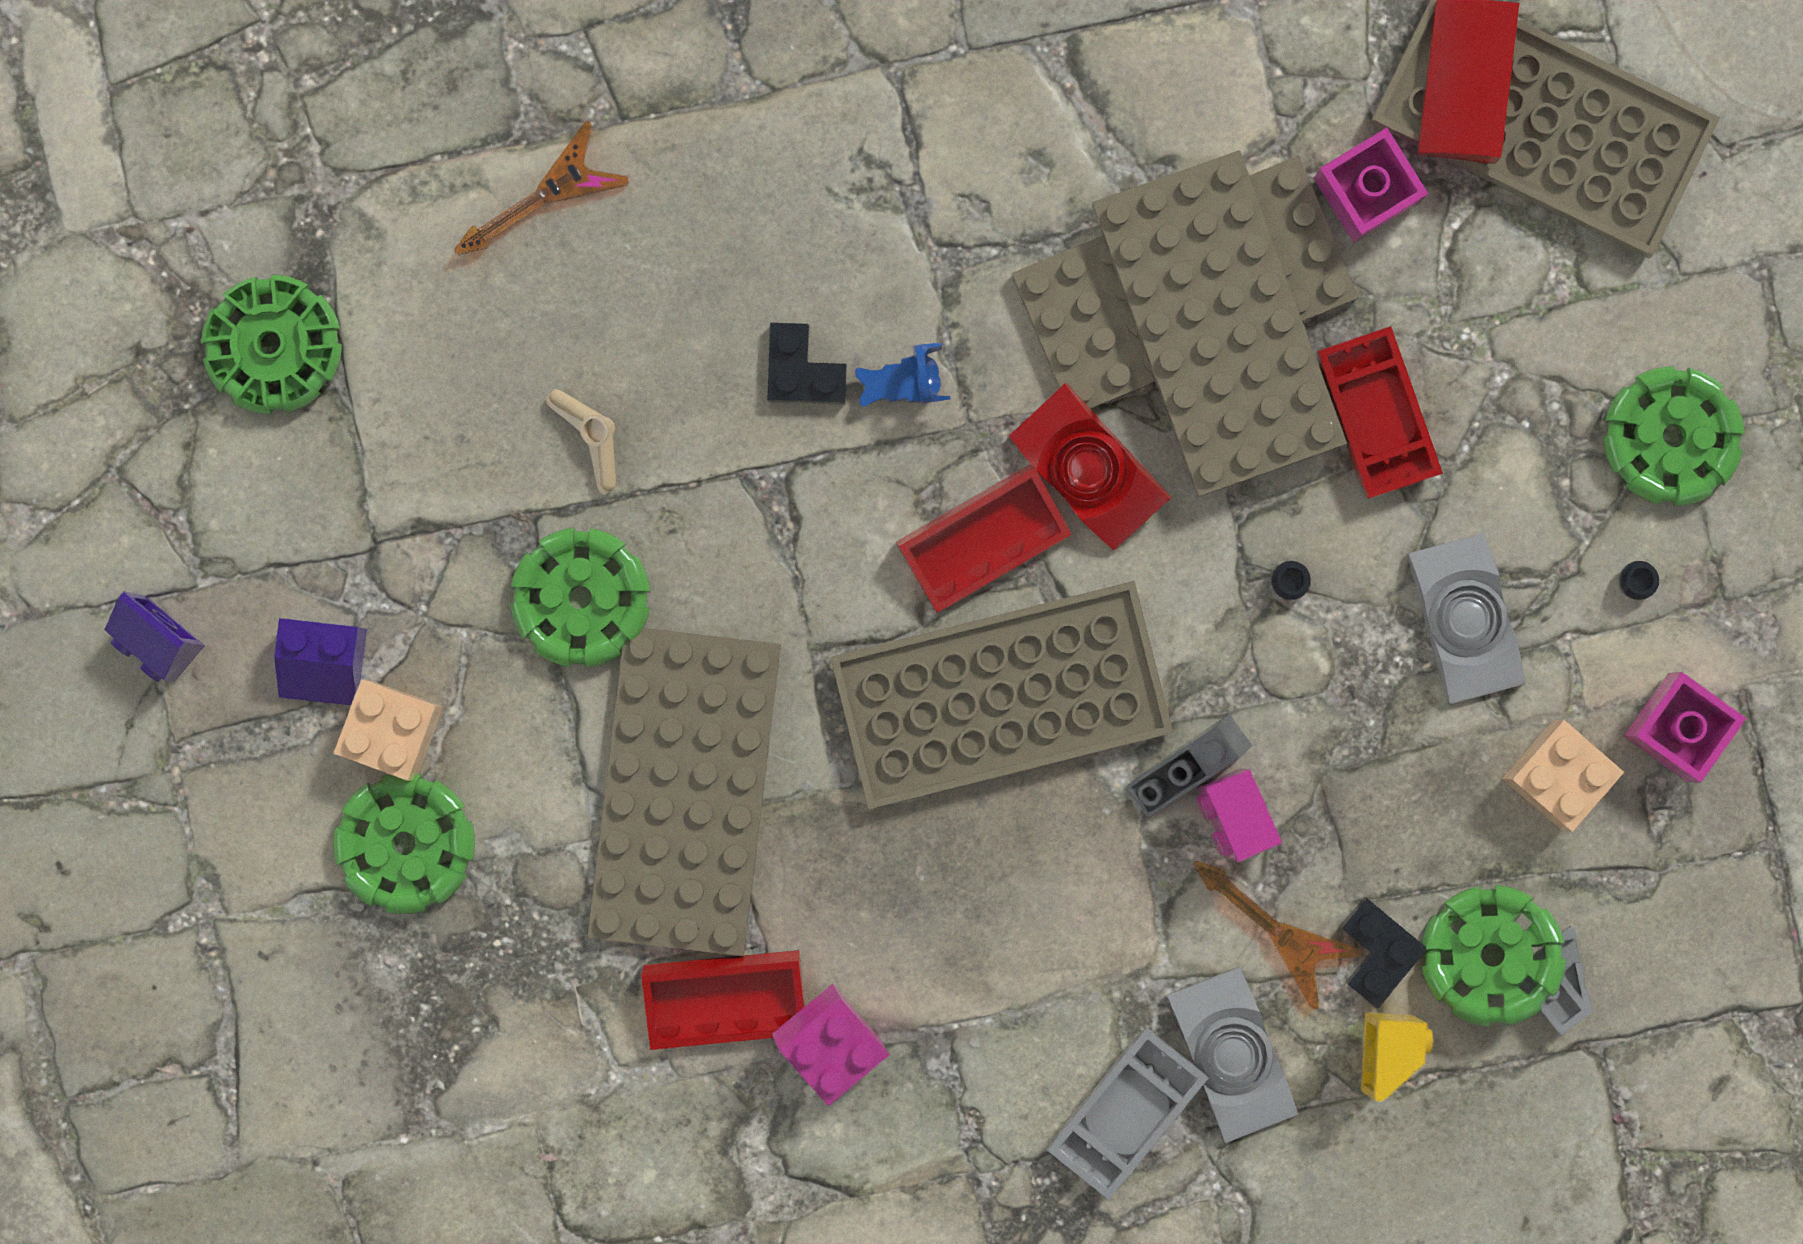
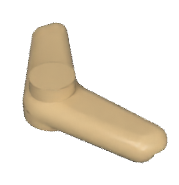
M558 389L553 390L546 397L547 405L580 431L582 439L589 445L598 491L602 494L611 492L616 487L613 444L615 425L613 421Z

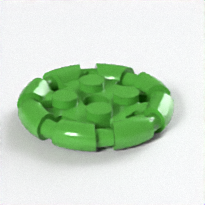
M272 274L271 278L258 279L256 276L241 281L222 294L225 298L216 309L211 308L202 331L201 344L205 345L206 358H203V362L214 386L221 394L226 392L231 396L233 404L260 414H272L273 410L284 409L287 413L306 406L321 394L318 391L327 380L332 381L338 369L342 352V344H338L337 331L340 330V326L330 304L322 295L316 296L309 290L310 285L284 275ZM272 294L273 304L261 305V295ZM299 302L307 307L301 316L291 311L295 304ZM238 307L245 315L235 325L228 318ZM320 332L322 345L311 346L310 333ZM270 333L277 334L280 338L279 349L275 353L265 354L261 349L263 337ZM230 342L231 355H222L221 344ZM307 364H309L315 371L304 381L297 374L302 373L306 369ZM241 370L250 376L244 386L236 381V377ZM281 382L282 394L271 395L268 383Z
M1665 366L1643 372L1635 377V382L1628 388L1622 387L1607 411L1605 422L1608 423L1607 436H1603L1609 465L1614 474L1618 472L1626 481L1624 485L1626 488L1640 498L1660 505L1662 501L1673 502L1674 506H1685L1707 499L1713 495L1712 490L1718 485H1725L1730 480L1742 458L1743 450L1740 449V438L1745 435L1739 407L1734 398L1729 400L1721 390L1722 384L1708 374L1696 369L1687 368L1686 371L1675 370L1674 366ZM1672 386H1683L1682 396L1671 397ZM1645 394L1652 403L1642 409L1638 399ZM1707 399L1716 408V411L1710 416L1699 406ZM1624 425L1635 426L1634 439L1623 437ZM1667 426H1674L1680 430L1682 441L1678 447H1671L1664 441L1663 433ZM1716 435H1724L1723 448L1712 447L1716 442ZM1635 457H1638L1640 462L1646 467L1641 472H1638L1631 463ZM1701 464L1709 472L1703 478L1694 472V469ZM1663 474L1675 475L1674 487L1664 486Z
M575 527L556 531L539 540L540 545L531 554L526 552L519 562L511 583V588H514V603H510L511 614L523 640L527 638L536 647L534 652L544 659L565 667H571V664H585V668L595 667L610 662L622 655V647L629 640L632 641L637 637L642 628L645 627L650 607H646L647 592H651L646 570L638 556L633 557L625 549L626 543L616 536L594 528H590L589 532L576 531ZM576 547H589V559L575 558ZM552 556L559 565L548 574L541 565ZM612 559L622 567L615 576L604 567ZM577 587H586L591 592L592 599L586 608L576 609L571 604L570 595ZM530 589H541L539 595L541 604L529 603ZM619 592H631V606H619ZM546 620L557 629L548 637L539 628ZM614 622L620 630L609 639L602 631ZM586 636L585 648H572V637Z
M387 774L382 776L381 781L373 785L367 783L359 788L341 811L344 813L339 827L335 826L333 836L336 866L341 865L346 876L343 881L355 896L372 907L376 904L386 908L387 913L393 914L426 911V906L435 902L441 904L449 899L467 877V874L464 872L468 861L473 860L475 852L472 821H467L462 810L465 806L460 798L438 780H435L433 783L422 779V774H415L413 780L410 781ZM389 794L395 805L382 809L378 799ZM416 794L428 797L425 808L413 804ZM448 815L454 829L443 834L437 820ZM359 819L370 822L365 836L354 832ZM401 832H408L415 839V847L407 855L401 854L395 847V839ZM444 851L454 854L450 867L439 864ZM365 853L366 862L371 867L360 871L355 858ZM427 876L430 888L420 892L415 881ZM384 879L397 882L393 893L381 889Z
M1495 885V889L1480 890V886L1452 896L1444 902L1446 907L1438 916L1433 914L1427 924L1421 942L1427 949L1424 952L1425 966H1422V971L1433 996L1439 1003L1444 1001L1452 1008L1453 1015L1480 1026L1490 1027V1023L1506 1022V1026L1536 1015L1543 1009L1541 1007L1543 1002L1550 995L1552 997L1555 996L1565 973L1566 959L1562 958L1561 945H1564L1565 942L1560 927L1547 908L1542 910L1533 902L1534 898L1507 886ZM1482 905H1497L1498 916L1482 917ZM1522 914L1532 921V924L1525 931L1515 922ZM1457 917H1460L1466 924L1460 928L1457 935L1449 926ZM1497 946L1504 951L1505 957L1500 965L1491 967L1482 961V953L1487 947ZM1533 947H1545L1546 959L1534 960ZM1440 952H1452L1454 965H1441ZM1527 977L1537 984L1529 995L1519 988ZM1461 981L1472 989L1464 998L1454 990ZM1488 996H1504V1006L1489 1007Z

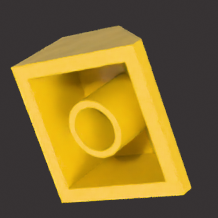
M1365 1012L1361 1091L1374 1101L1383 1102L1425 1064L1426 1054L1431 1053L1433 1046L1432 1030L1427 1029L1426 1022L1413 1015Z

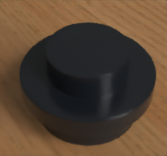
M1286 561L1279 564L1271 576V585L1274 592L1286 600L1301 598L1307 593L1311 584L1308 569L1296 561Z
M1634 561L1627 564L1621 570L1619 586L1622 592L1631 599H1647L1658 589L1659 575L1657 570L1648 562Z

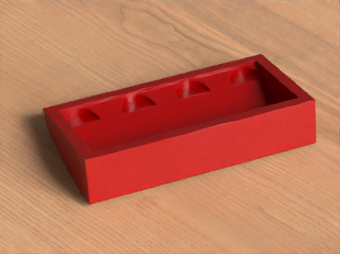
M1436 0L1417 155L1495 164L1502 157L1520 3L1494 0Z
M1029 464L895 543L936 613L1072 534L1035 467Z
M800 950L643 965L641 979L650 1050L773 1038L772 1034L805 1007Z

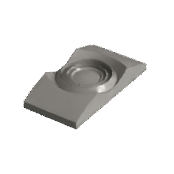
M1484 533L1408 553V561L1447 703L1452 704L1524 685L1525 680L1518 641L1507 615L1500 576Z
M1240 967L1166 995L1193 1064L1209 1077L1202 1087L1225 1143L1298 1115L1285 1075Z
M1145 1027L1116 1059L1091 1094L1076 1108L1048 1146L1047 1151L1110 1200L1209 1077L1149 1028Z

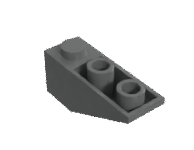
M1228 714L1127 784L1126 787L1149 818L1240 759L1252 745L1232 716Z

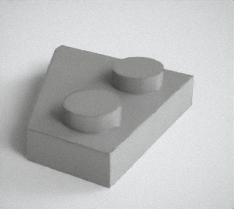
M1572 926L1562 931L1565 942L1564 945H1561L1562 958L1566 959L1563 980L1555 996L1552 997L1550 995L1541 1005L1543 1009L1540 1011L1560 1036L1593 1012L1589 993L1585 985L1583 964L1580 961L1576 931ZM1541 947L1534 952V960L1546 959L1545 947ZM1527 977L1520 986L1529 995L1537 984Z

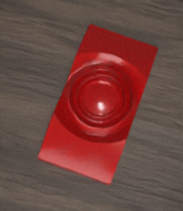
M1392 326L1316 352L1324 382L1347 442L1346 446L1350 461L1367 499L1443 474Z
M1064 383L1009 435L1031 466L1035 467L1037 473L1060 493L1078 518L1113 551L1172 498L1067 383Z

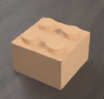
M361 679L333 754L407 781L413 780L415 774L420 772L443 706L372 680Z
M1552 720L1502 779L1561 831L1573 832L1622 776L1624 771L1565 720Z

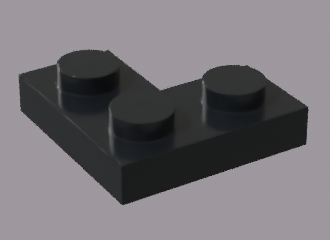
M770 322L768 402L846 403L847 364L808 362L809 324Z
M1364 897L1340 928L1370 953L1345 983L1371 1005L1379 1009L1427 949L1426 946L1379 907Z

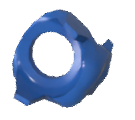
M942 343L914 345L913 356L901 359V363L885 365L880 370L856 368L855 376L865 387L859 399L860 406L867 407L876 401L885 399L889 402L906 399L908 403L922 402V404L951 400L950 396L937 395L941 387L939 368L935 360L928 357V354L942 350Z

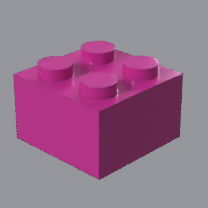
M1388 128L1383 129L1324 165L1313 177L1353 243H1356L1420 204L1428 195L1427 190Z
M1672 672L1666 675L1626 731L1624 737L1686 782L1701 783L1747 718L1683 672Z
M1237 769L1197 787L1200 796L1195 797L1197 806L1203 818H1208V820L1213 822L1216 832L1212 833L1211 837L1220 855L1240 862L1282 843L1250 769Z
M831 984L772 1034L778 1050L828 1106L889 1056L881 1038L834 984Z

